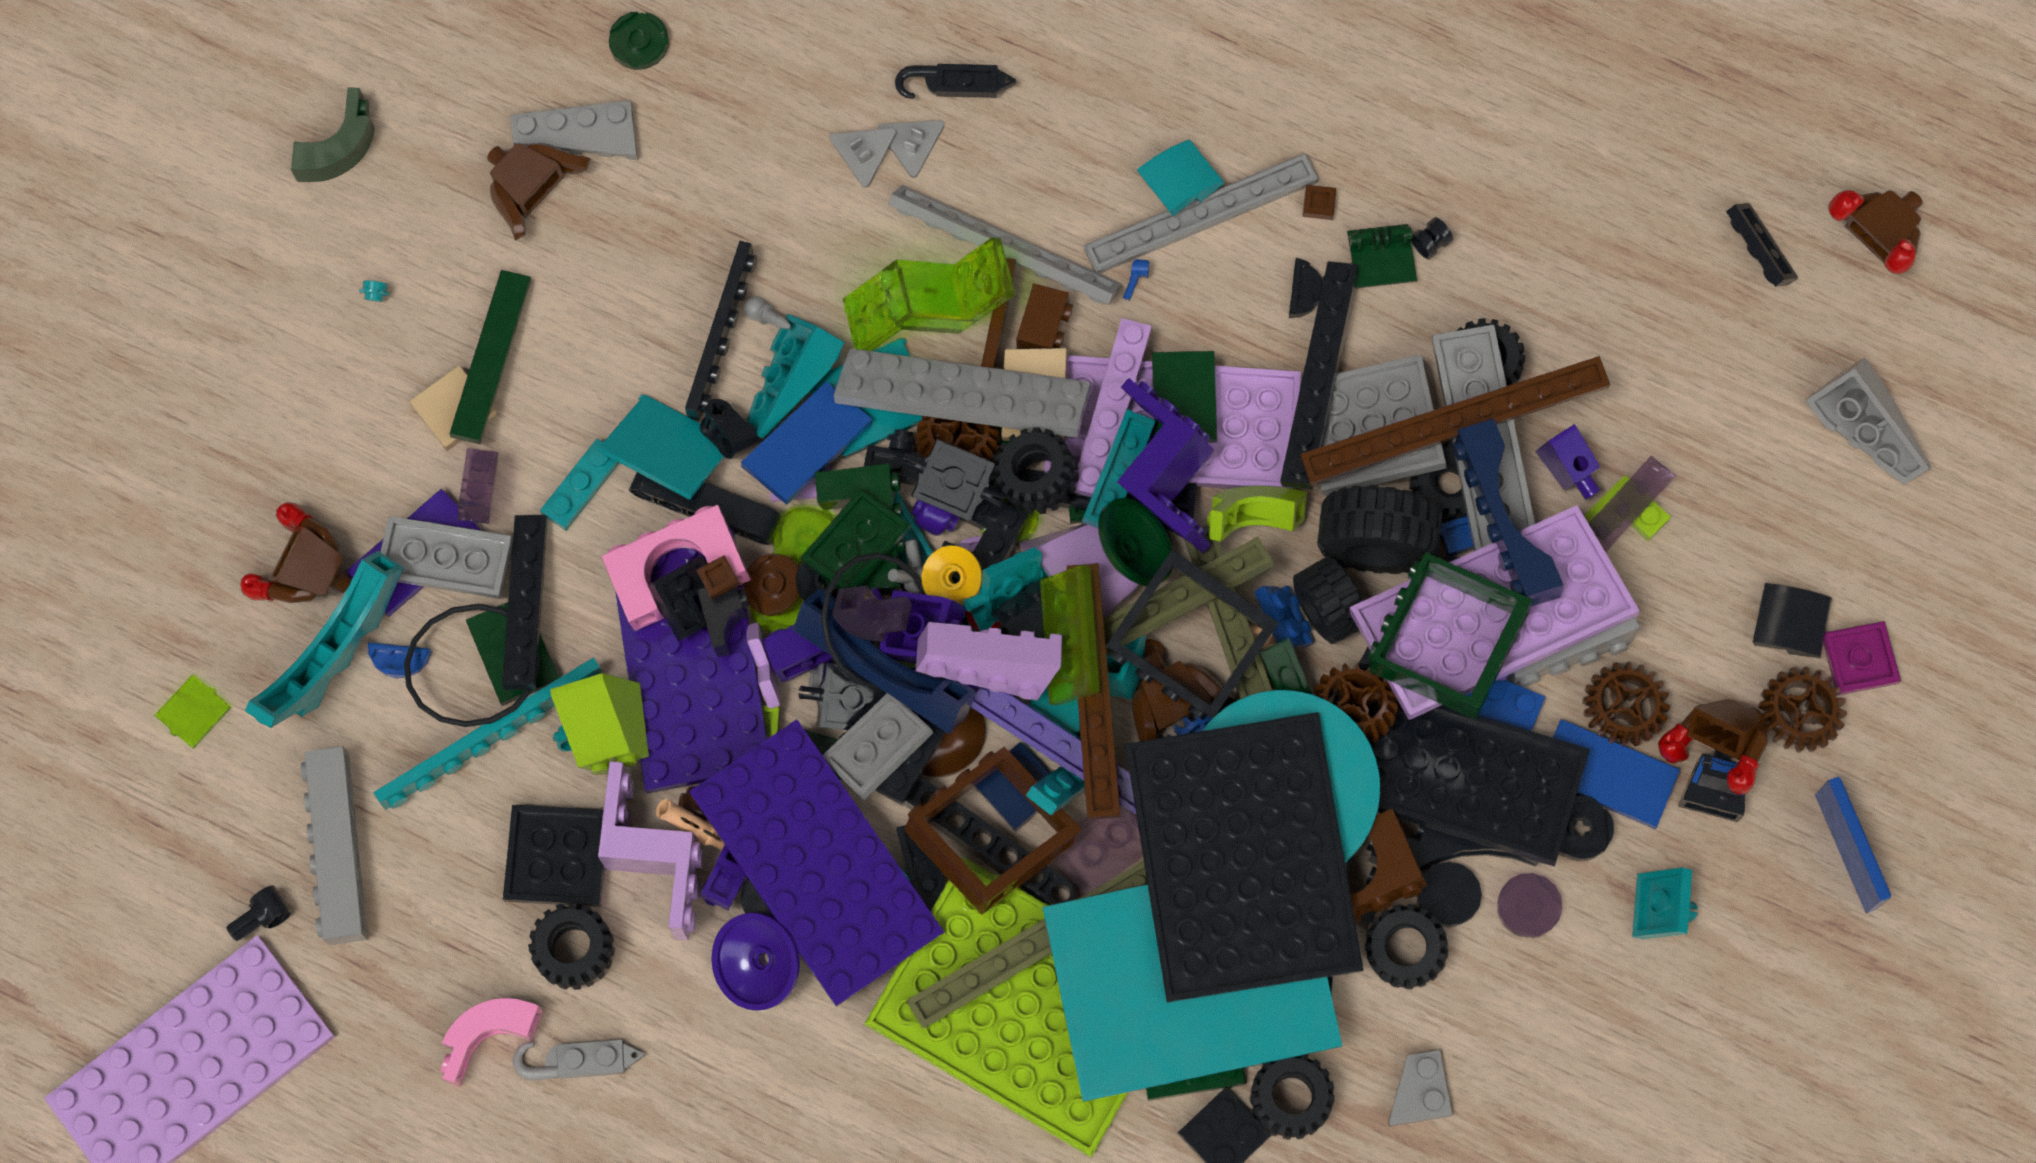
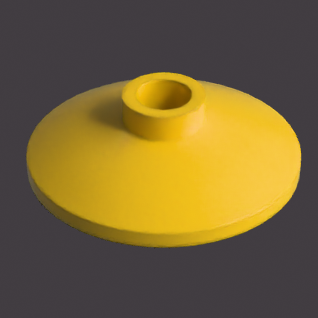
M960 546L941 547L928 557L923 566V589L926 595L948 598L964 606L963 600L978 594L981 589L982 568L978 559L969 550ZM958 572L960 574V581L955 584L952 580V575Z

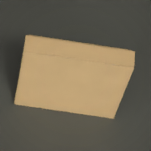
M460 366L454 368L409 401L410 405L446 451L461 441L450 438L449 434L467 379L466 373ZM493 407L488 420L497 415Z

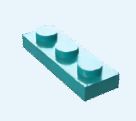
M598 438L540 509L542 515H546L549 520L567 531L620 464L598 452L600 445L603 443Z
M1061 766L1035 783L1026 796L1049 815H1053L1084 793L1085 785L1082 779Z

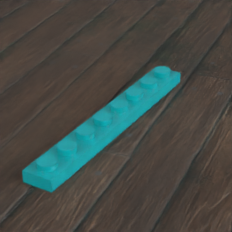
M594 657L526 698L517 710L493 723L480 726L374 791V795L385 810L390 807L394 809L403 805L408 800L407 797L417 790L422 792L429 789L435 784V779L443 774L450 775L462 768L463 762L473 756L478 758L486 754L491 749L490 746L500 739L502 741L508 740L518 733V728L526 723L533 724L541 720L546 715L545 712L555 706L550 689L601 674L603 672Z

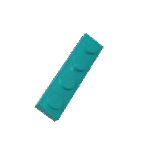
M1126 409L1082 519L1083 523L1098 528L1099 515L1104 506L1112 500L1126 497L1127 491L1117 481L1146 447L1155 420Z

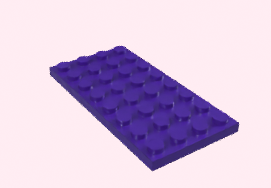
M731 528L730 531L736 543L735 533L733 528ZM688 548L675 549L666 553L655 564L651 574V583L702 554ZM702 555L703 558H704V560H705V562H706V564H708V562H707L705 556ZM616 593L628 680L640 683L649 757L640 759L647 794L700 784L768 739L756 663L747 642V629L749 625L747 607H744L747 618L741 619L731 632L729 640L730 654L717 657L707 626L680 641L676 639L665 617L635 631L629 624ZM697 594L693 598L704 617L699 595Z
M797 719L689 791V794L774 918L789 930L795 940L800 956L835 1007L944 933Z

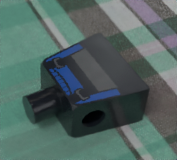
M1714 750L1713 756L1701 754L1693 768L1678 807L1739 822L1745 812V794H1734L1727 787L1728 771L1731 768H1735L1738 762L1732 761V757L1717 750Z

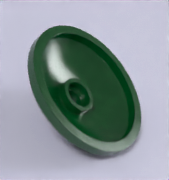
M1118 498L1109 502L1102 509L1098 520V534L1107 559L1126 579L1136 584L1147 586L1171 550H1173L1166 530L1148 508L1132 499ZM1172 567L1162 582H1164L1170 576L1173 569Z

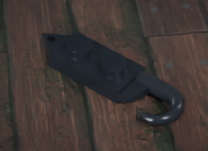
M911 65L901 69L895 78L896 90L901 96L909 99L915 98L914 93L908 92L904 88V81L909 77H925L928 90L936 96L997 98L998 93L1016 85V79L1000 71L998 65Z

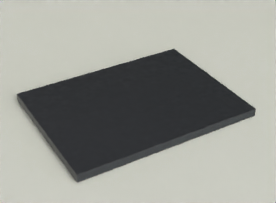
M1318 712L1125 744L1167 1003L1364 971Z

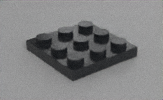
M512 805L503 901L553 905L577 903L578 906L601 907L604 865L600 861L598 853L604 810Z

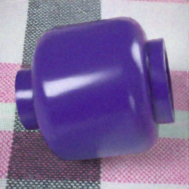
M918 499L911 511V514L914 515V524L934 536H940L945 530L951 532L959 519V516Z

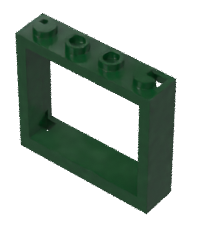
M1425 552L1421 562L1415 561L1409 571L1408 578L1411 581L1407 589L1401 587L1397 594L1394 605L1398 607L1394 615L1388 613L1380 631L1384 635L1381 641H1374L1367 656L1371 660L1369 672L1477 720L1529 614L1533 599ZM1427 577L1511 614L1470 697L1386 660Z

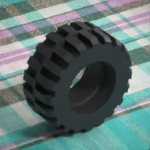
M1358 485L1351 488H1340L1338 491L1329 493L1321 504L1317 546L1324 557H1331L1346 568L1351 567L1358 571H1372L1379 574L1409 573L1415 561L1421 562L1425 552L1438 557L1442 513L1433 500H1427L1426 496L1414 494L1412 491L1405 489L1398 490L1395 487H1378V485H1369L1368 487Z

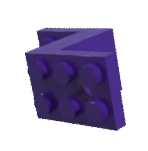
M1128 378L1121 388L1139 407L1163 426L1119 478L1117 483L1140 504L1148 508L1155 516L1204 554L1212 545L1204 538L1207 532L1189 515L1180 511L1172 501L1214 452V449L1207 443L1210 437L1188 416L1184 417L1178 412V409L1165 398L1161 399L1155 394L1156 392L1142 380L1137 385Z

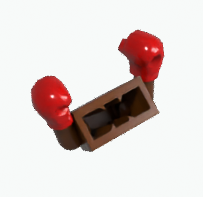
M1844 190L1832 198L1828 204V211L1831 217L1837 221H1842L1849 217L1845 227L1884 263L1888 271L1897 275L1908 271L1914 264L1921 235L1917 227L1921 217L1915 211L1923 204L1922 199L1917 193L1909 191L1901 199L1891 190L1883 194L1874 192L1862 195L1855 191Z
M292 502L281 504L276 509V518L284 528L292 532V535L269 581L253 573L247 574L241 579L240 587L243 595L253 601L278 600L291 604L310 602L316 596H325L329 587L344 593L350 585L352 577L338 570L343 561V556L338 552L339 545L329 528L313 520L312 516L307 514L300 505Z
M1729 699L1699 704L1694 707L1681 724H1676L1674 728L1660 738L1658 742L1659 752L1669 763L1685 761L1689 756L1687 746L1694 739L1737 759L1739 762L1736 767L1728 771L1727 787L1734 794H1747L1754 787L1756 771L1759 767L1758 762L1767 746V729L1764 727L1765 716L1756 708H1748Z

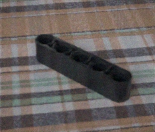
M636 472L629 488V492L638 498L688 517L695 515V512L702 507L718 505L729 529L733 528L736 535L763 545L770 544L781 518V514L770 507L706 483L700 487L690 500Z

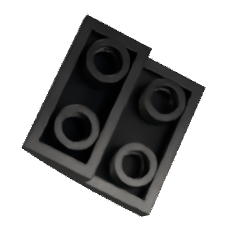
M1765 583L1753 644L1759 647L1786 650L1790 655L1820 658L1832 598L1804 589Z

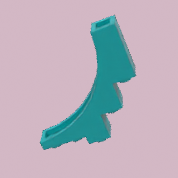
M380 551L362 559L341 601L311 644L275 682L249 700L245 711L259 723L272 728L294 714L303 717L318 708L331 677L349 667L361 637L379 627L404 567Z

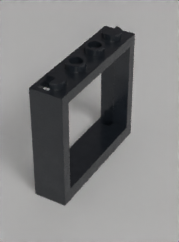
M1171 550L1107 643L1106 647L1111 649L1107 655L1121 665L1128 661L1137 667L1134 672L1137 676L1149 684L1154 679L1164 687L1161 692L1175 702L1182 698L1190 704L1187 710L1201 720H1204L1206 716L1213 719L1279 623L1180 554ZM1171 567L1262 629L1210 705L1120 644V641Z

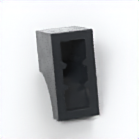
M735 587L713 600L706 588L699 589L697 591L713 649L717 657L729 655L731 632L741 619L747 618L744 607L749 606L745 589Z

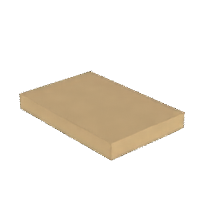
M1066 348L1007 349L1004 356V370L1067 378L1068 352ZM1002 427L1001 437L1003 441H1010L1008 437L1012 434L1015 437L1021 435L1020 429ZM1059 435L1063 440H1065V436Z

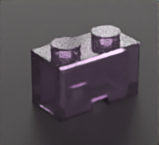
M467 448L458 503V520L490 523L498 470V452Z

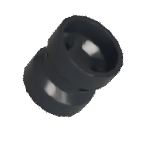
M1434 217L1427 222L1425 229L1417 230L1412 234L1411 242L1417 252L1429 260L1437 254V250L1440 247L1448 246L1453 242L1454 238L1448 226L1441 219Z

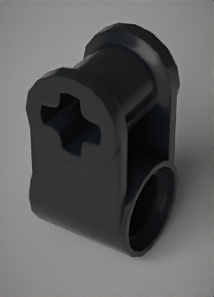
M712 399L706 404V417L701 420L700 431L718 448L725 458L732 459L757 444V434L752 425L746 422L727 401Z

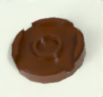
M766 554L757 558L747 568L751 580L742 584L749 605L758 613L766 616H781L792 611L801 601L796 588V573L799 566L790 557L785 555Z

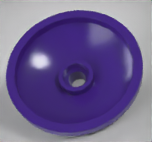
M759 912L738 915L723 925L714 940L711 955L713 974L721 991L734 1004L753 1011L766 1010L779 1005L792 993L799 977V952L789 930L778 922L776 918ZM765 953L769 958V963H767L764 959Z

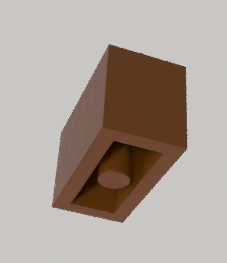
M1033 283L1016 338L1017 349H1053L1062 347L1065 332H1061L1063 321L1069 322L1073 309V304H1069V292Z

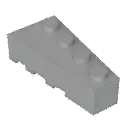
M1634 617L1509 674L1508 678L1511 683L1516 685L1521 683L1522 687H1526L1540 681L1539 677L1551 673L1552 676H1558L1570 670L1569 666L1581 663V666H1586L1599 660V655L1608 652L1612 656L1620 654L1629 649L1628 645H1630L1640 627Z

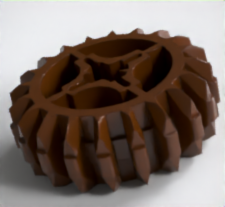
M922 416V421L917 425V434L915 435V443L918 446L917 452L924 460L930 453L937 437L993 461L999 447L1000 434L997 431L998 426Z
M1630 661L1625 663L1623 670L1618 662L1613 663L1612 672L1607 667H1603L1600 670L1601 676L1594 674L1591 678L1593 685H1587L1584 690L1589 695L1582 700V704L1589 707L1584 710V717H1594L1588 726L1589 728L1599 726L1600 730L1597 736L1601 738L1607 733L1610 735L1608 739L1610 744H1613L1616 738L1620 739L1622 747H1626L1629 739L1635 747L1639 746L1641 738L1649 742L1652 739L1651 733L1659 734L1662 730L1659 724H1665L1668 719L1663 713L1669 711L1670 705L1662 701L1666 700L1669 694L1665 691H1658L1664 683L1662 680L1655 683L1652 681L1655 675L1654 671H1650L1647 676L1642 673L1644 670L1643 664H1640L1636 671L1632 670ZM1619 682L1631 683L1639 687V689L1630 690L1623 683ZM1608 687L1611 691L1610 697L1613 704L1604 711L1601 695L1602 691ZM1648 697L1651 712L1649 719L1644 722L1641 717L1643 713L1640 710L1639 704ZM1623 699L1625 702L1626 700L1629 702L1634 701L1630 709L1627 707L1623 708L1622 706L1618 708ZM1617 718L1623 719L1629 726L1633 725V727L1622 726L1612 720Z
M1359 662L1355 665L1354 669H1350L1345 663L1342 665L1341 672L1333 667L1330 670V676L1323 674L1320 678V684L1314 686V696L1329 701L1330 697L1338 691L1340 701L1337 702L1336 706L1358 725L1366 738L1376 743L1379 740V734L1386 736L1389 731L1388 726L1394 725L1396 718L1394 715L1398 711V705L1395 703L1397 698L1394 692L1391 691L1392 689L1388 681L1383 682L1384 678L1373 675L1369 672V668L1366 671L1360 670ZM1378 702L1380 711L1371 719L1369 709L1373 703Z
M1795 667L1790 668L1788 675L1781 671L1777 674V680H1769L1767 683L1769 689H1764L1761 692V696L1765 700L1760 701L1758 708L1766 711L1762 714L1765 716V722L1769 721V724L1765 727L1767 733L1771 731L1776 733L1772 739L1775 743L1781 738L1784 739V749H1789L1792 743L1795 744L1797 753L1802 752L1805 745L1809 752H1814L1817 745L1825 748L1828 745V739L1834 741L1837 738L1836 730H1841L1844 727V723L1840 719L1845 718L1847 711L1839 707L1843 706L1846 701L1844 698H1836L1841 689L1840 687L1832 689L1829 687L1832 677H1827L1824 681L1819 679L1821 676L1820 670H1816L1813 676L1810 675L1808 667H1804L1800 675ZM1790 688H1805V692L1801 696H1794L1792 694L1786 696L1782 694L1783 691ZM1815 695L1822 700L1825 709L1818 706ZM1805 699H1806V703H1805V705H1804V707L1807 708V709L1804 711V712H1806V714L1803 715V716L1800 718V720L1798 721V718H1799V716H1800V714H1801V713L1798 711V710L1800 709V708H1798V707H1799V705H1801V704L1805 701ZM1778 706L1781 707V711L1788 715L1789 725L1782 719ZM1805 723L1812 725L1818 723L1824 726L1813 732L1799 731L1800 727Z

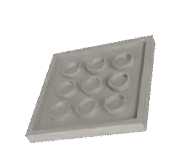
M1422 355L1338 373L1322 447L1433 411ZM1440 443L1321 482L1322 494L1327 496L1332 491H1338V489L1344 487L1351 488L1358 485L1367 487L1369 485L1446 469L1442 444Z

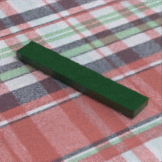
M505 270L500 271L451 426L450 438L481 444L531 284L530 276Z

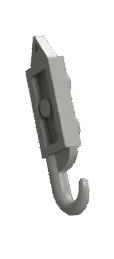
M622 1039L560 1044L549 1050L544 1067H527L523 1064L522 1056L526 1050L535 1046L534 1042H527L519 1046L515 1051L513 1067L519 1076L527 1080L625 1074L627 1068L645 1055L625 1045ZM634 1053L638 1054L636 1058H632Z

